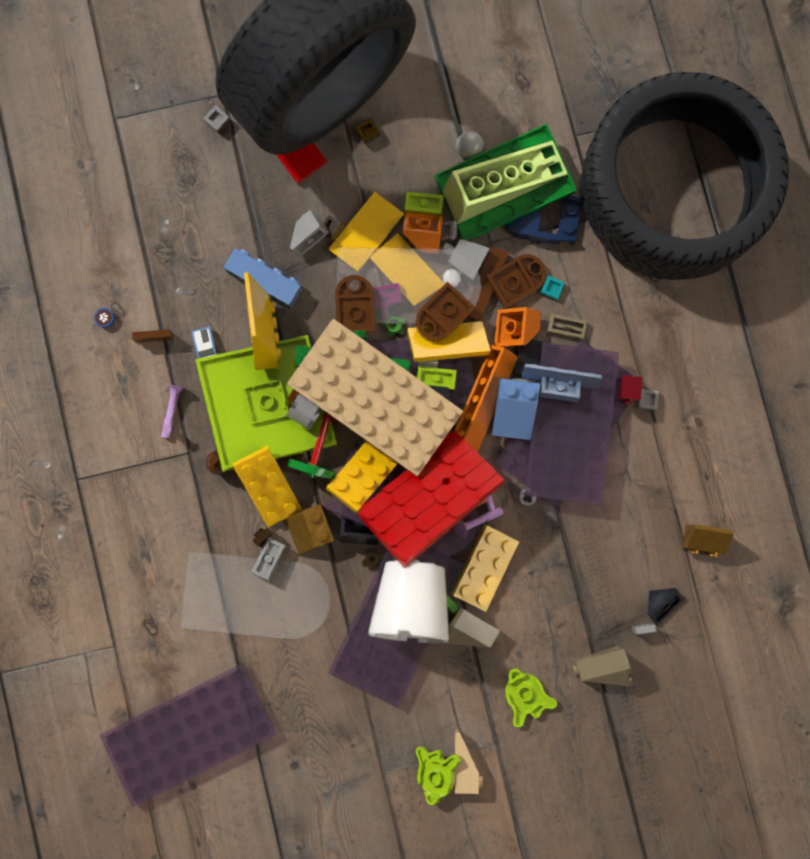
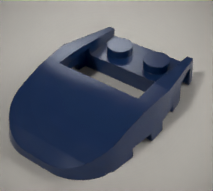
M572 195L562 199L557 234L538 231L542 209L504 225L510 235L522 240H531L533 243L560 244V242H571V245H574L577 239L582 199Z

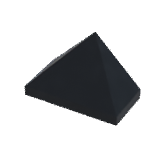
M676 588L649 591V618L658 626L684 598Z

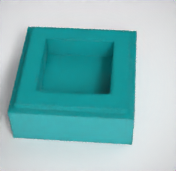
M548 275L540 294L558 301L565 282Z

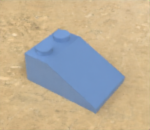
M500 378L492 435L531 440L540 383Z

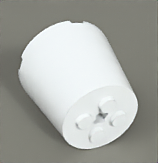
M416 559L405 568L397 560L386 562L368 635L406 642L407 638H417L419 643H448L449 630L445 568L435 565V563H420V560Z

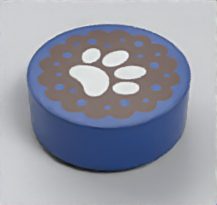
M102 308L95 313L94 319L100 327L109 328L114 324L115 316L109 309Z

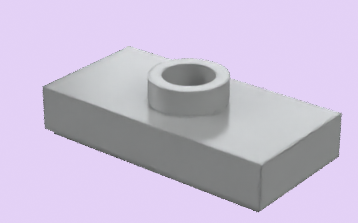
M268 537L251 573L269 581L286 545Z

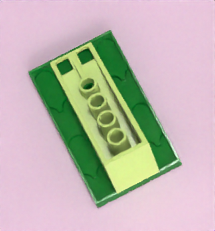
M547 123L434 176L441 195H444L443 200L452 221H457L459 237L466 241L489 233L518 218L564 199L577 191Z

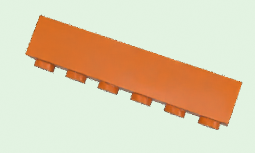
M495 345L490 346V355H487L455 428V431L477 453L495 413L500 378H510L518 356L506 348Z

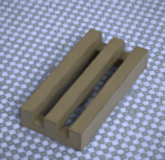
M551 313L547 333L584 341L588 321ZM554 319L560 321L583 325V328L556 323L553 321ZM552 326L576 332H581V335L562 330L552 329Z

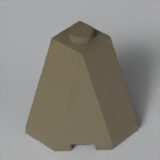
M458 606L459 609L453 614L448 623V644L491 648L492 644L496 645L501 637L499 629Z
M619 646L573 660V673L581 681L633 686L632 678L628 679V674H631V668L625 650Z

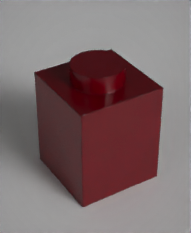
M627 375L620 377L618 401H623L625 405H635V402H639L641 400L643 377Z

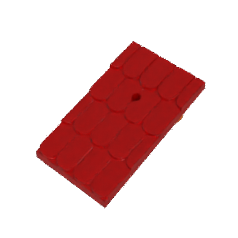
M454 430L443 439L418 476L406 470L385 486L379 494L364 504L358 511V516L401 566L405 568L472 510L487 502V498L504 484V479Z

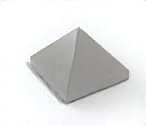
M457 221L442 223L440 241L455 240L458 235Z

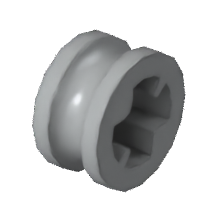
M528 488L522 490L519 494V502L524 506L534 504L537 498L534 490ZM525 492L531 493L533 496L530 498L531 502L527 503V500H523Z

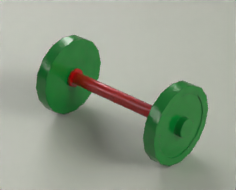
M326 411L324 413L311 461L307 463L289 459L288 467L305 472L304 475L316 478V475L328 479L335 478L336 471L321 467L318 464L332 415Z

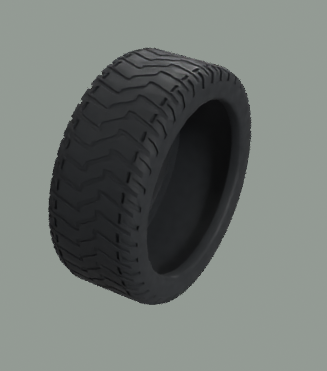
M264 0L240 27L222 56L215 82L218 98L255 143L264 151L270 154L284 155L300 150L326 136L344 123L389 78L401 61L413 38L416 26L413 8L407 0Z
M674 72L664 74V76H656L648 81H643L636 85L635 88L632 87L608 109L585 154L586 158L583 161L580 179L584 213H586L588 223L592 227L597 239H600V242L607 251L628 267L645 275L670 280H688L710 275L729 266L766 234L778 217L785 201L789 181V162L785 142L778 125L764 105L751 93L727 79L711 74ZM678 120L690 122L713 132L727 144L736 156L743 173L745 188L743 207L735 226L726 232L710 238L699 239L673 237L650 227L634 213L625 201L618 184L616 159L620 143L640 127L658 121Z

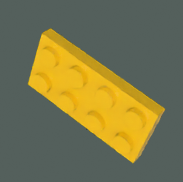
M366 441L329 483L326 490L357 514L399 463Z
M268 446L232 463L267 527L302 510L300 503Z
M484 525L451 595L486 612L519 541L488 525Z

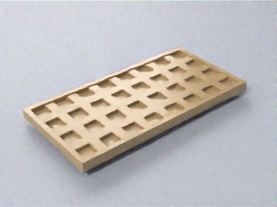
M332 319L287 383L290 387L417 476L463 412V410L335 319Z

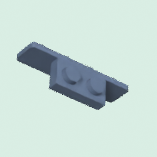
M525 364L522 378L541 381L540 397L579 402L580 387L599 389L602 381V375L538 366L536 364Z

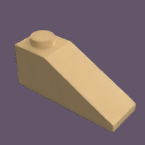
M455 730L454 754L460 756L461 763L455 769L454 792L458 794H479V788L483 786V778L479 776L478 769L460 731Z

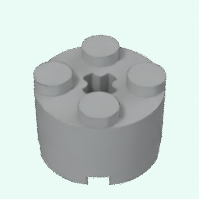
M299 393L286 416L310 430L323 409Z

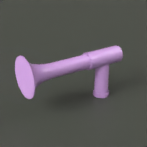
M166 384L170 389V399L161 437L170 438L179 393L186 388Z
M491 495L487 498L486 502L489 512L468 522L459 521L454 526V530L460 538H466L469 529L503 515L501 507L495 509Z

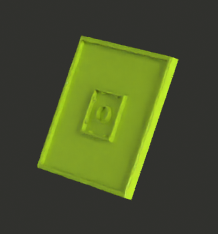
M308 335L279 341V344H276V348L281 350L282 359L278 360V368L255 370L252 347L195 359L222 472L233 470L232 463L266 446L269 447L275 459L314 450L325 411H321L309 430L286 416L290 408L285 405L288 396L293 390L287 383L298 368L294 367L296 346L311 347ZM331 420L322 448L337 445Z

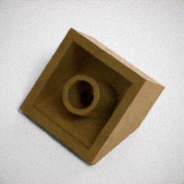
M321 504L286 518L299 555L335 541Z
M697 524L686 525L683 548L688 549V553L700 554V551L707 552V556L719 557V554H726L734 535V530Z

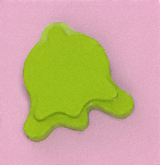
M516 668L509 671L505 697L513 710L512 722L515 727L520 728L524 725L527 714H531L533 718L538 719L544 709L556 708L557 701L545 693L543 685L535 676L523 673Z
M420 746L416 748V755L419 760L418 785L421 784L425 792L423 793L426 796L427 803L433 806L438 804L443 797L452 791L455 783V769L461 763V758L459 755L454 754L444 760L441 750L429 752L426 747Z

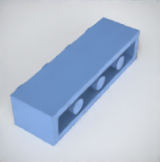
M235 248L223 267L225 271L244 283V273L248 272L272 299L291 309L302 291L299 285L300 282L293 277L286 278L283 276L284 273L275 267L272 270L267 267L265 261L259 258L257 260L253 259L246 250L241 249L239 251Z

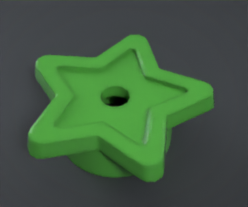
M391 313L389 320L381 324L384 328L388 329V337H392L395 333L404 334L402 325L405 322V318L399 319Z

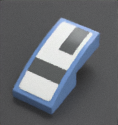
M210 326L192 331L198 359L218 354Z

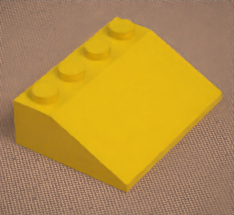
M245 272L247 309L255 370L278 368V360L282 359L280 348H276V344H279L278 332L274 333V329H277L276 317H272V313H275L274 302H270V296L248 272Z

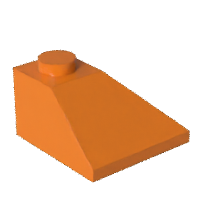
M406 212L403 234L420 252L439 254L443 215Z
M528 307L498 310L494 345L499 347L526 346L540 331L541 312Z

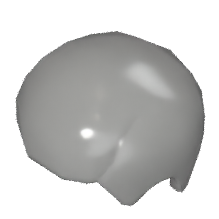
M469 131L462 133L457 139L456 150L461 158L468 160L485 152V144L478 133Z

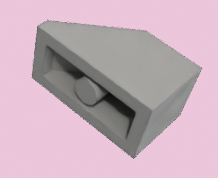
M309 210L296 221L290 245L292 251L302 256L330 233L320 216Z

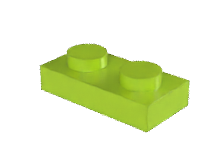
M406 191L404 212L442 216L444 195Z
M418 366L417 378L427 386L449 387L450 390H455L457 370Z

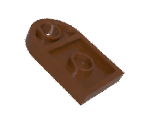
M524 254L488 274L485 278L503 308L506 309L539 289L545 281L546 269L538 257ZM531 264L538 266L539 272L537 274L531 272Z
M350 275L343 278L338 283L335 291L336 321L352 332L364 330L366 333L376 332L374 291L367 279L359 275ZM352 280H357L359 288L351 290L349 283Z
M447 281L419 310L415 320L416 329L420 336L428 341H442L475 310V307ZM430 324L433 326L434 331L429 334L425 333L423 326Z

